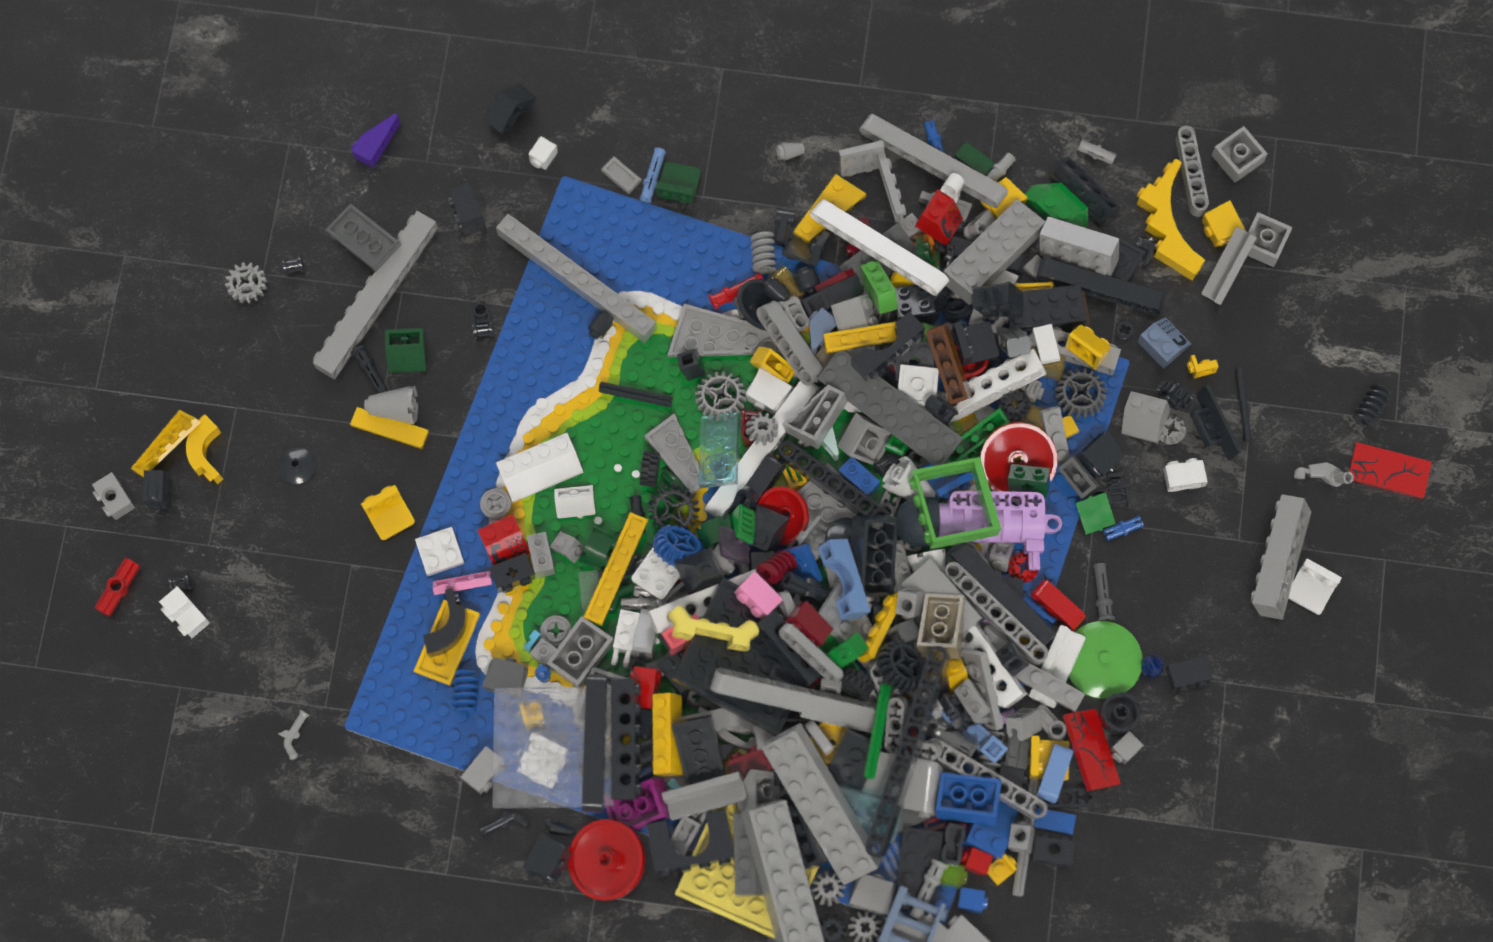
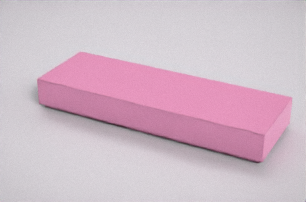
M487 571L434 581V595L443 594L445 590L450 588L453 591L491 585V572Z

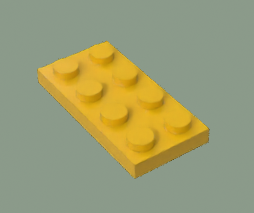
M443 600L430 633L442 629L449 619L450 612L446 600ZM466 608V630L461 640L448 652L429 658L424 645L414 673L451 686L455 677V671L459 668L479 620L480 613Z

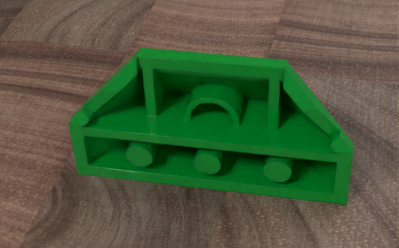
M1062 183L1034 185L1024 194L1027 196L1026 204L1045 222L1048 217L1088 229V207Z
M998 408L959 436L963 438V441L946 464L980 457L981 448L987 437L998 427L1010 423L1002 410Z

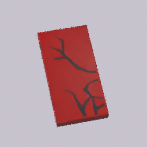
M1356 442L1349 472L1353 474V481L1423 499L1432 461Z
M1097 709L1065 714L1063 719L1087 792L1121 784Z

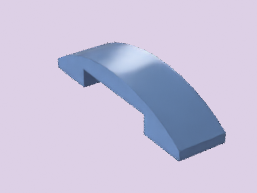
M942 711V717L953 726L952 723L954 721L950 722L949 719L953 717L956 713L947 717L946 714ZM980 724L967 727L968 730L963 733L967 739L974 743L978 742L977 749L994 764L1008 750L1005 745Z

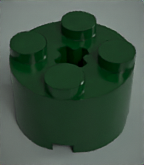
M730 514L725 515L726 519H721L719 516L700 525L701 529L695 528V532L700 538V542L704 544L703 547L705 549L711 547L713 550L718 544L721 547L725 545L729 547V543L738 540Z
M594 526L579 562L599 571L605 569L610 559V556L607 555L609 551L613 552L618 541L615 538L616 535Z

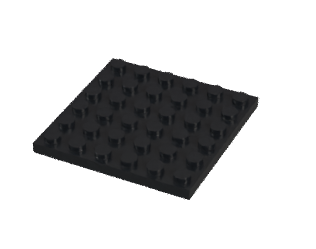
M724 577L720 580L702 619L709 620L710 623H726L729 627L738 628L748 620L755 622L756 625L762 621L752 614L751 609L746 604L738 600L734 592L739 588V585ZM777 606L770 612L772 613L774 610H776L780 614L779 608ZM775 631L776 635L780 637L779 632ZM695 634L672 680L774 736L779 735L790 713V709L724 695L710 689L717 668L767 679L772 663L774 661L779 662L778 659L758 636L750 640V649L748 651L728 649L727 640ZM788 646V649L794 652L793 648ZM801 661L802 666L807 667L806 664L803 661Z

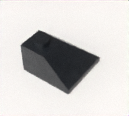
M756 504L754 508V542L750 545L767 552L774 551L775 554L790 518Z
M711 547L674 561L688 595L719 584L720 580L724 577Z

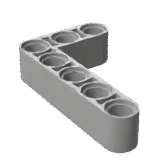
M724 708L682 717V720L711 714L716 733L732 731L741 734H753L750 722Z

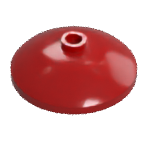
M785 486L774 487L761 496L758 505L786 517L787 512L790 513V520L780 545L792 543L798 538L802 530L806 531L809 522V510L804 498L796 490Z

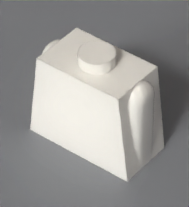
M759 368L745 395L747 401L753 403L756 409L762 412L765 410L774 415L791 394L792 386Z

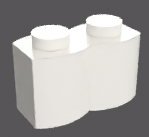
M1197 458L1188 459L1186 463L1172 461L1167 463L1163 469L1168 492L1206 486L1208 482L1203 460H1197Z

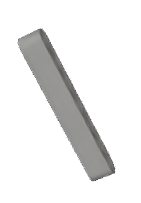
M950 562L946 565L943 572L962 595L965 596L973 608L997 631L1015 644L1029 662L1033 665H1041L1048 657L1047 648L960 564ZM948 569H955L958 575L955 577L950 576ZM963 582H968V583H970L971 586H972V589H971V590H965V589H963L962 583H963ZM983 596L986 599V603L979 604L976 601V597ZM993 609L998 610L1000 617L994 618L990 611ZM1011 623L1014 626V631H1007L1005 624ZM1026 637L1029 644L1022 645L1019 642V638ZM1036 650L1040 651L1043 654V658L1036 659L1033 652Z
M936 738L928 740L938 743L942 749L941 756L934 760V762L939 763L955 774L976 777L986 774L988 778L1001 779V784L1006 787V793H1000V801L1031 819H1038L1046 814L1047 805L1041 799ZM947 753L954 756V763L946 761ZM966 763L972 768L970 774L965 773L963 770V765ZM1016 794H1020L1023 797L1022 804L1016 803ZM1034 804L1040 807L1039 815L1032 811Z

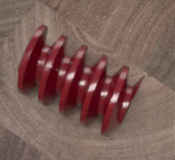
M779 551L759 564L755 572L768 585H773L782 580L785 573L795 571L797 562L791 553Z

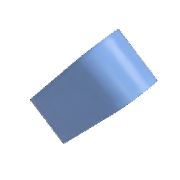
M1054 744L1036 797L1056 804L1074 750Z

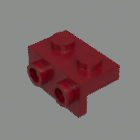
M756 745L748 748L749 753L741 755V752L729 756L730 760L727 761L731 773L739 772L743 780H745L750 770L769 771L773 769L764 751L757 750Z

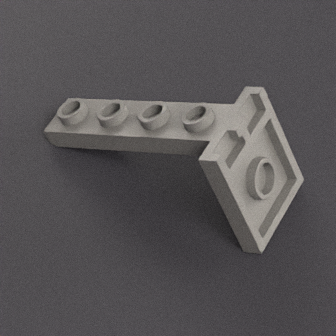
M883 141L839 150L841 177L879 169L895 222L903 223V215H906L904 204H900L901 193L895 187V184H897L894 173L891 174L890 158L886 159Z

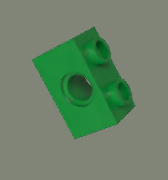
M856 632L830 648L825 655L841 669L859 658L869 647L860 634Z

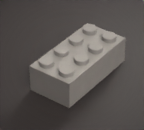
M1048 217L1040 232V256L1111 277L1119 260V238Z

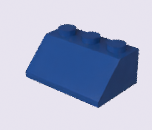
M941 772L936 805L937 819L997 826L1001 779Z

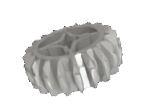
M724 371L722 376H718V372L714 373L715 377L708 374V381L702 378L701 382L703 385L698 384L697 389L699 391L695 392V396L698 397L695 399V402L700 404L698 410H703V416L709 414V420L716 417V422H719L720 418L727 422L728 416L733 420V413L740 415L739 409H744L743 403L746 402V397H744L746 390L743 389L744 384H738L739 378L733 379L732 373L728 377H726ZM722 384L719 388H713L715 385ZM729 387L735 391L736 400L728 394ZM724 392V399L722 398L718 400L717 395L720 396V394H723ZM706 394L714 400L713 407L706 402ZM724 405L730 406L726 409H720Z

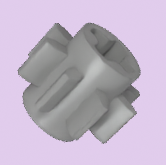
M1035 380L1021 387L1020 392L1026 393L1030 402H1035L1036 399L1041 400L1044 389L1041 388L1042 383Z

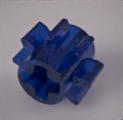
M1153 654L1141 661L1143 665L1141 672L1144 677L1149 675L1152 679L1164 672L1162 667H1164L1165 663L1161 657L1155 658Z

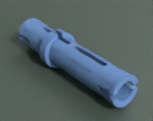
M654 149L647 177L643 180L644 187L640 196V200L643 202L651 203L666 153L664 149ZM656 161H657V166H656L655 172H653L654 167H655V163H656ZM652 179L650 189H648L650 180Z

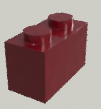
M807 601L796 606L784 621L785 624L789 623L797 628L816 647L822 645L833 630V627Z

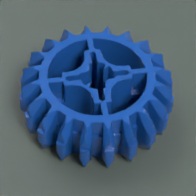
M676 525L662 527L656 533L652 545L654 552L657 553V557L662 558V562H667L669 566L672 565L675 569L677 568L674 561L705 550L704 544L700 542L699 537L695 536V533L689 532V529H683L682 526L679 528Z

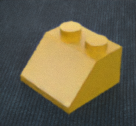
M1083 325L1078 326L1070 333L1065 346L1066 349L1095 370L1107 357L1112 348L1107 340L1097 337L1091 328L1084 327Z

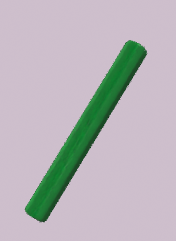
M881 684L864 773V777L867 779H874L876 776L891 693V685L887 686V684Z

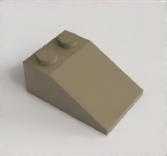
M925 593L917 648L919 653H921V657H928L930 650L934 646H942L950 653L951 659H960L963 642L964 595ZM944 652L937 653L936 658H943Z

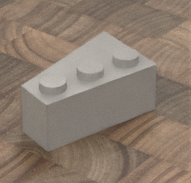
M827 385L810 400V403L804 408H800L792 418L782 423L785 432L818 449L847 404L846 395L844 392Z

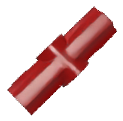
M125 558L115 575L108 580L107 588L94 608L107 616H111L120 599L127 594L128 586L140 569V566L132 560ZM121 583V588L114 591V586Z

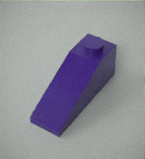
M393 114L360 136L358 141L354 142L351 149L354 159L374 168L401 123L398 114Z

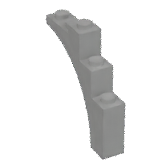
M929 913L927 916L923 914L922 919L917 921L933 927L936 918ZM955 915L948 922L950 926L948 929L939 922L931 941L990 942L962 915L959 917ZM894 923L892 928L896 935L913 942H927L929 937L928 934L902 923Z

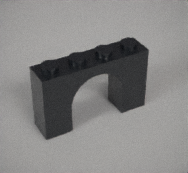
M726 810L706 813L710 835L709 843L702 853L693 857L682 856L672 848L666 821L646 824L655 875L659 874L660 877L669 876L672 871L679 870V873L690 872L691 868L694 867L707 869L711 867V864L719 863V866L731 864V860H734Z

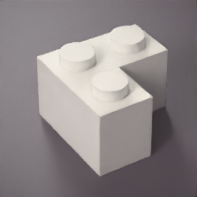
M178 586L159 601L163 606L161 611L172 622L175 620L178 622L179 626L177 628L184 636L188 634L193 638L210 624Z

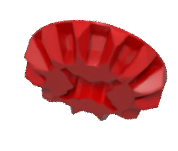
M1020 552L1013 555L1010 559L1008 572L1012 578L1024 579L1023 583H1028L1035 579L1039 570L1031 571L1025 569L1020 574L1021 567L1018 566L1019 564L1022 565L1023 562L1027 561L1026 567L1028 568V554Z

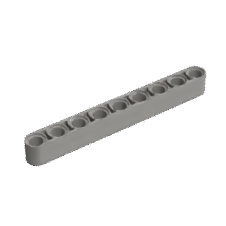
M870 114L859 129L865 137L874 142L883 141L885 148L944 181L952 173L959 174L964 179L961 190L993 208H998L1008 194V190L1001 184L874 114Z
M722 668L715 670L710 687L712 691L720 694L868 728H873L877 704Z

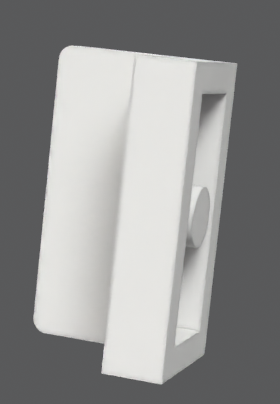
M593 485L554 489L557 518L595 515Z

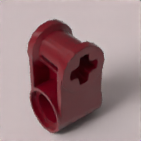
M742 409L741 442L747 447H751L755 439L750 441L745 437L746 429L748 428L746 424L748 421H751L752 416L757 417L761 410L755 412Z

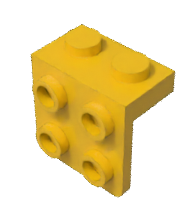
M395 485L383 488L381 493L376 496L371 495L361 503L381 540H386L415 523Z

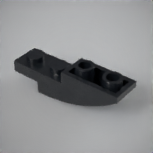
M854 275L800 302L809 319L815 311L819 312L821 308L828 310L831 308V305L853 298L865 291L857 275Z

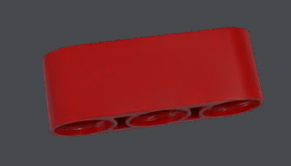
M1045 579L1031 593V596L1045 610L1071 631H1074L1086 618V615L1073 602Z

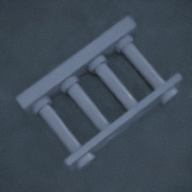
M900 886L878 942H913L896 935L892 931L894 923H902L928 934L927 942H931L939 921H944L948 909L945 908L946 904L942 903L940 908L911 897L907 893L908 888ZM902 904H909L936 915L933 927L902 915L903 913L899 912Z

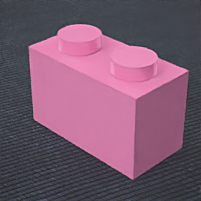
M756 572L751 574L734 592L738 600L746 604L751 609L752 614L761 620L783 600Z

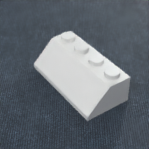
M567 433L496 462L513 503L584 473Z

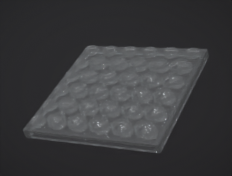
M586 687L494 688L493 808L582 807ZM607 687L603 807H614V800H611V687Z

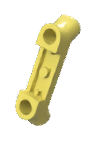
M680 605L668 613V618L674 625L672 635L685 640H690L695 634L727 640L728 649L748 651L750 649V640L759 634L758 626L751 620L746 621L738 628L729 627L726 623L714 624L710 623L707 619H692L685 608Z

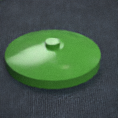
M1096 621L1079 628L1075 633L1083 635L1086 640L1068 679L1071 684L1086 696L1106 700L1112 694L1126 693L1138 680L1142 670V653L1135 637L1124 627L1108 621Z

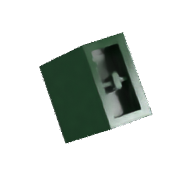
M424 329L385 330L388 373L426 371V334Z

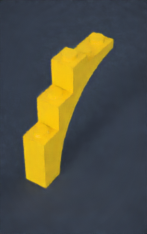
M1175 159L1172 164H1167L1163 171L1165 173L1162 178L1158 177L1154 185L1149 183L1146 188H1141L1137 194L1139 198L1137 205L1151 213L1146 220L1148 224L1146 231L1160 239L1155 249L1157 251L1154 257L1193 281L1202 268L1205 259L1194 252L1184 241L1172 216L1170 202L1171 187L1182 164L1181 161Z

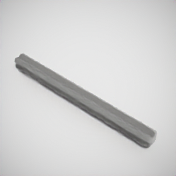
M1029 780L1027 792L1035 797L1039 790L1040 780ZM1036 804L1032 807L1033 813L1036 812ZM1024 815L1023 822L1029 823L1033 828L1034 819ZM1024 832L1021 833L1020 841H1023L1026 838V833ZM1018 852L1017 870L1015 871L1012 891L1014 896H1023L1029 853Z

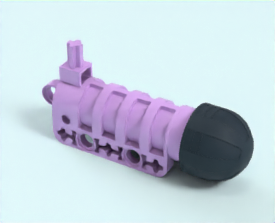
M955 491L946 503H938L937 497H924L936 538L988 527L980 499L973 498L978 496L977 491ZM990 491L1001 525L1000 533L998 536L969 542L1024 543V554H1028V570H1040V554L1044 552V535L1058 532L1062 527V520L1057 515L1045 514V499L1038 492ZM911 498L904 502L896 513L895 518H898L897 533L904 542L911 546L930 547L929 543H926L924 540L925 529L924 525H920L919 508L915 507L914 500ZM1048 520H1056L1058 527L1056 529L1049 528Z

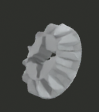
M1168 415L1159 440L1170 445L1179 443L1186 433L1183 420L1178 418L1177 415ZM1172 423H1174L1173 426L1176 432L1172 431V433H1170V435L1168 436V429L1166 428V426L1169 427L1170 425H1172Z
M490 489L481 497L480 507L486 517L492 519L502 518L508 514L511 500L505 491ZM500 499L499 505L501 508L495 507L492 509L491 501L496 502Z
M551 616L542 623L540 634L542 639L557 647L560 646L572 629L570 623L564 617ZM557 624L558 629L562 632L558 633L555 639L554 634L548 631L554 630Z

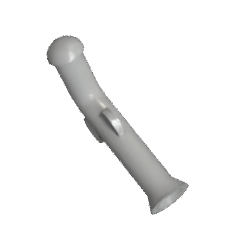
M300 710L297 719L289 731L284 730L278 733L285 738L284 747L291 760L298 757V753H296L292 746V740L299 738L300 734L298 731L305 719L310 716Z

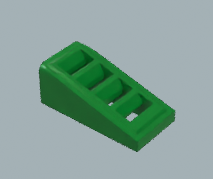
M739 504L731 514L735 535L737 538L752 544L754 542L755 512Z

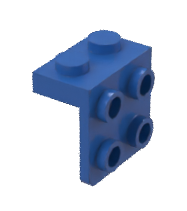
M931 463L923 468L932 467L934 465ZM970 472L930 479L927 482L934 489L938 502H941L943 500L947 501L955 491L969 489L972 486L973 476Z

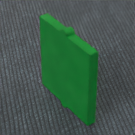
M1106 492L1095 496L1089 495L1087 499L1075 502L1085 534L1098 530L1102 531L1103 528L1116 524Z

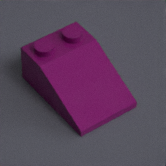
M651 778L642 782V795H639V800H611V797L604 799L609 820L620 821L631 827L634 831L646 828V824L669 819L668 806L663 801L662 793L667 792L664 779Z

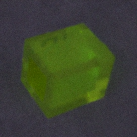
M946 864L948 868L944 870L940 879L941 884L938 886L961 889L962 884L967 882V872H964V866Z

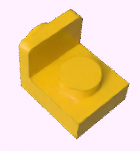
M1191 355L1187 362L1188 371L1193 374L1194 379L1216 373L1219 367L1216 360L1210 361L1207 359L1198 364L1195 355Z
M1004 853L1002 859H998L990 865L987 875L998 886L1017 870L1015 867L1017 863L1010 855L1006 856Z

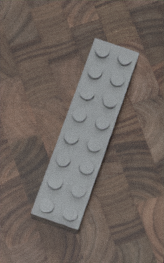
M801 723L767 740L762 750L843 885L878 869L882 859H877L867 854L865 850L868 839L867 833ZM873 846V848H872L873 853H874V854L878 853L877 850H876V848Z
M777 800L741 811L776 942H824L786 800Z

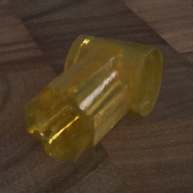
M784 265L769 276L772 280L774 277L777 278L788 288L787 291L790 293L787 297L788 300L791 296H796L801 300L805 295L804 292L798 289L791 272Z

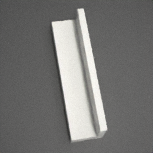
M1060 625L1041 670L1066 683L1086 638L1071 631L1068 627ZM1033 688L1029 694L1030 698L1039 703H1044L1051 708L1056 707L1057 703Z

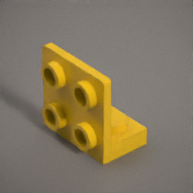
M1031 736L1029 779L1042 780L1054 744L1069 748V741L1040 740V736ZM1069 766L1064 781L1069 779Z

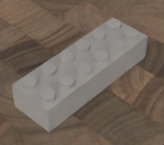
M1017 199L943 271L949 279L946 286L970 305L973 302V288L991 285L1040 236L1045 221Z
M1281 494L1280 501L1278 500L1276 503V517L1271 521L1272 531L1266 540L1267 550L1266 554H1263L1261 558L1262 568L1261 572H1258L1256 576L1257 587L1252 592L1251 602L1260 616L1283 620L1309 524L1311 510L1304 498Z

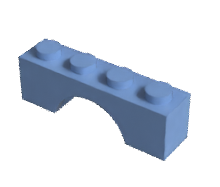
M848 539L828 540L818 547L823 565L832 569L842 584V595L835 602L840 619H860L871 612Z

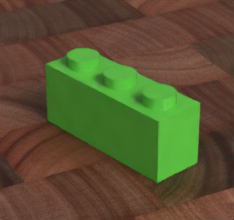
M871 261L860 265L862 284L879 314L897 310L896 290L879 261Z

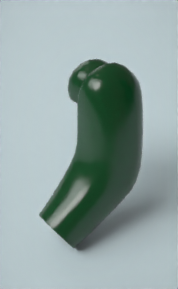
M668 470L662 472L661 477L670 486L675 484V490H678L679 485H683L682 492H685L686 487L674 474ZM676 495L678 501L684 499L682 496Z
M632 583L619 586L608 614H615L621 598L634 593Z

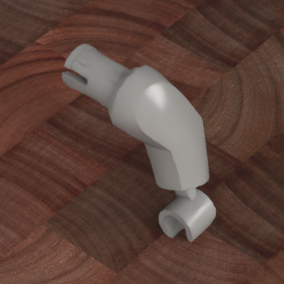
M1327 462L1308 465V469L1297 468L1294 473V478L1305 479V474H1308L1309 478H1321L1329 485L1335 487L1342 485V483H1352L1354 479L1351 472H1342L1339 468Z

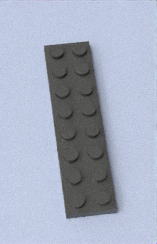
M844 350L837 351L817 379L826 386L830 385L844 392L849 403L934 466L946 464L963 441V438L881 377L877 376L873 380L870 378L866 382L851 366V359L853 357Z

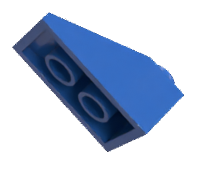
M1000 801L997 826L968 823L962 844L992 855L994 860L1002 859L1009 843L1011 824L1015 823L1018 811Z

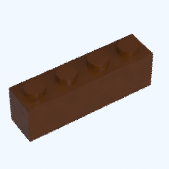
M948 323L928 329L925 333L950 405L969 399L972 393Z

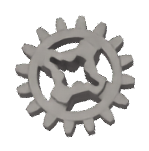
M243 262L242 267L239 268L235 265V271L229 270L231 276H226L228 283L225 286L229 289V295H233L234 300L239 298V301L243 303L246 299L248 303H251L252 298L256 301L258 300V294L260 296L264 295L261 290L267 289L266 285L263 284L267 282V279L264 277L263 270L260 271L258 265L253 267V264L249 263L246 266ZM235 280L237 281L236 289L234 287Z

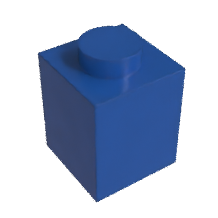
M961 887L957 910L982 913L983 909L987 908L988 903L985 891Z

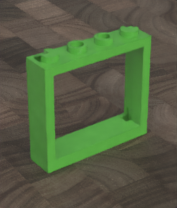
M980 457L912 470L911 476L908 478L909 487L914 490L915 507L919 508L920 525H924V540L926 543H929L930 549L999 535L1001 525ZM971 471L988 527L936 538L920 481Z

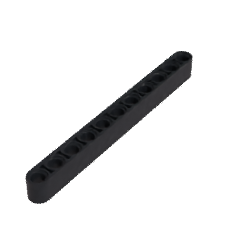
M934 646L928 654L865 845L867 854L877 859L883 858L888 851L950 663V653L942 646ZM944 652L943 659L936 661L937 653ZM932 671H937V678H935L934 680H930V673ZM931 690V696L928 699H924V692ZM920 709H925V715L922 718H917V712ZM918 728V735L911 737L912 729ZM911 747L912 754L905 757V749ZM905 766V774L903 776H899V768ZM898 785L900 788L899 793L892 795V788ZM888 805H892L893 812L889 815H886V807ZM882 824L887 826L884 834L879 833V827ZM879 843L880 851L874 854L872 848L875 844Z

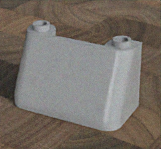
M880 753L876 776L874 779H867L857 800L860 806L872 808V805L880 803L895 754ZM924 759L917 760L902 805L903 809L913 810L921 818L929 819L930 816L936 817L941 772H945V769L939 763ZM905 766L899 768V776H903L905 774ZM898 785L892 788V795L899 793L900 788Z

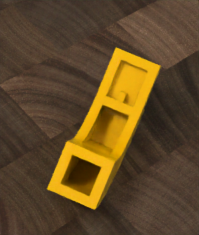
M204 414L198 420L201 423L188 435L186 442L187 458L199 476L203 474L210 482L214 480L219 484L223 478L207 461L206 451L211 441L221 432Z

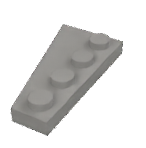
M675 413L644 436L655 452L660 453V458L684 484L686 489H690V494H695L707 485Z

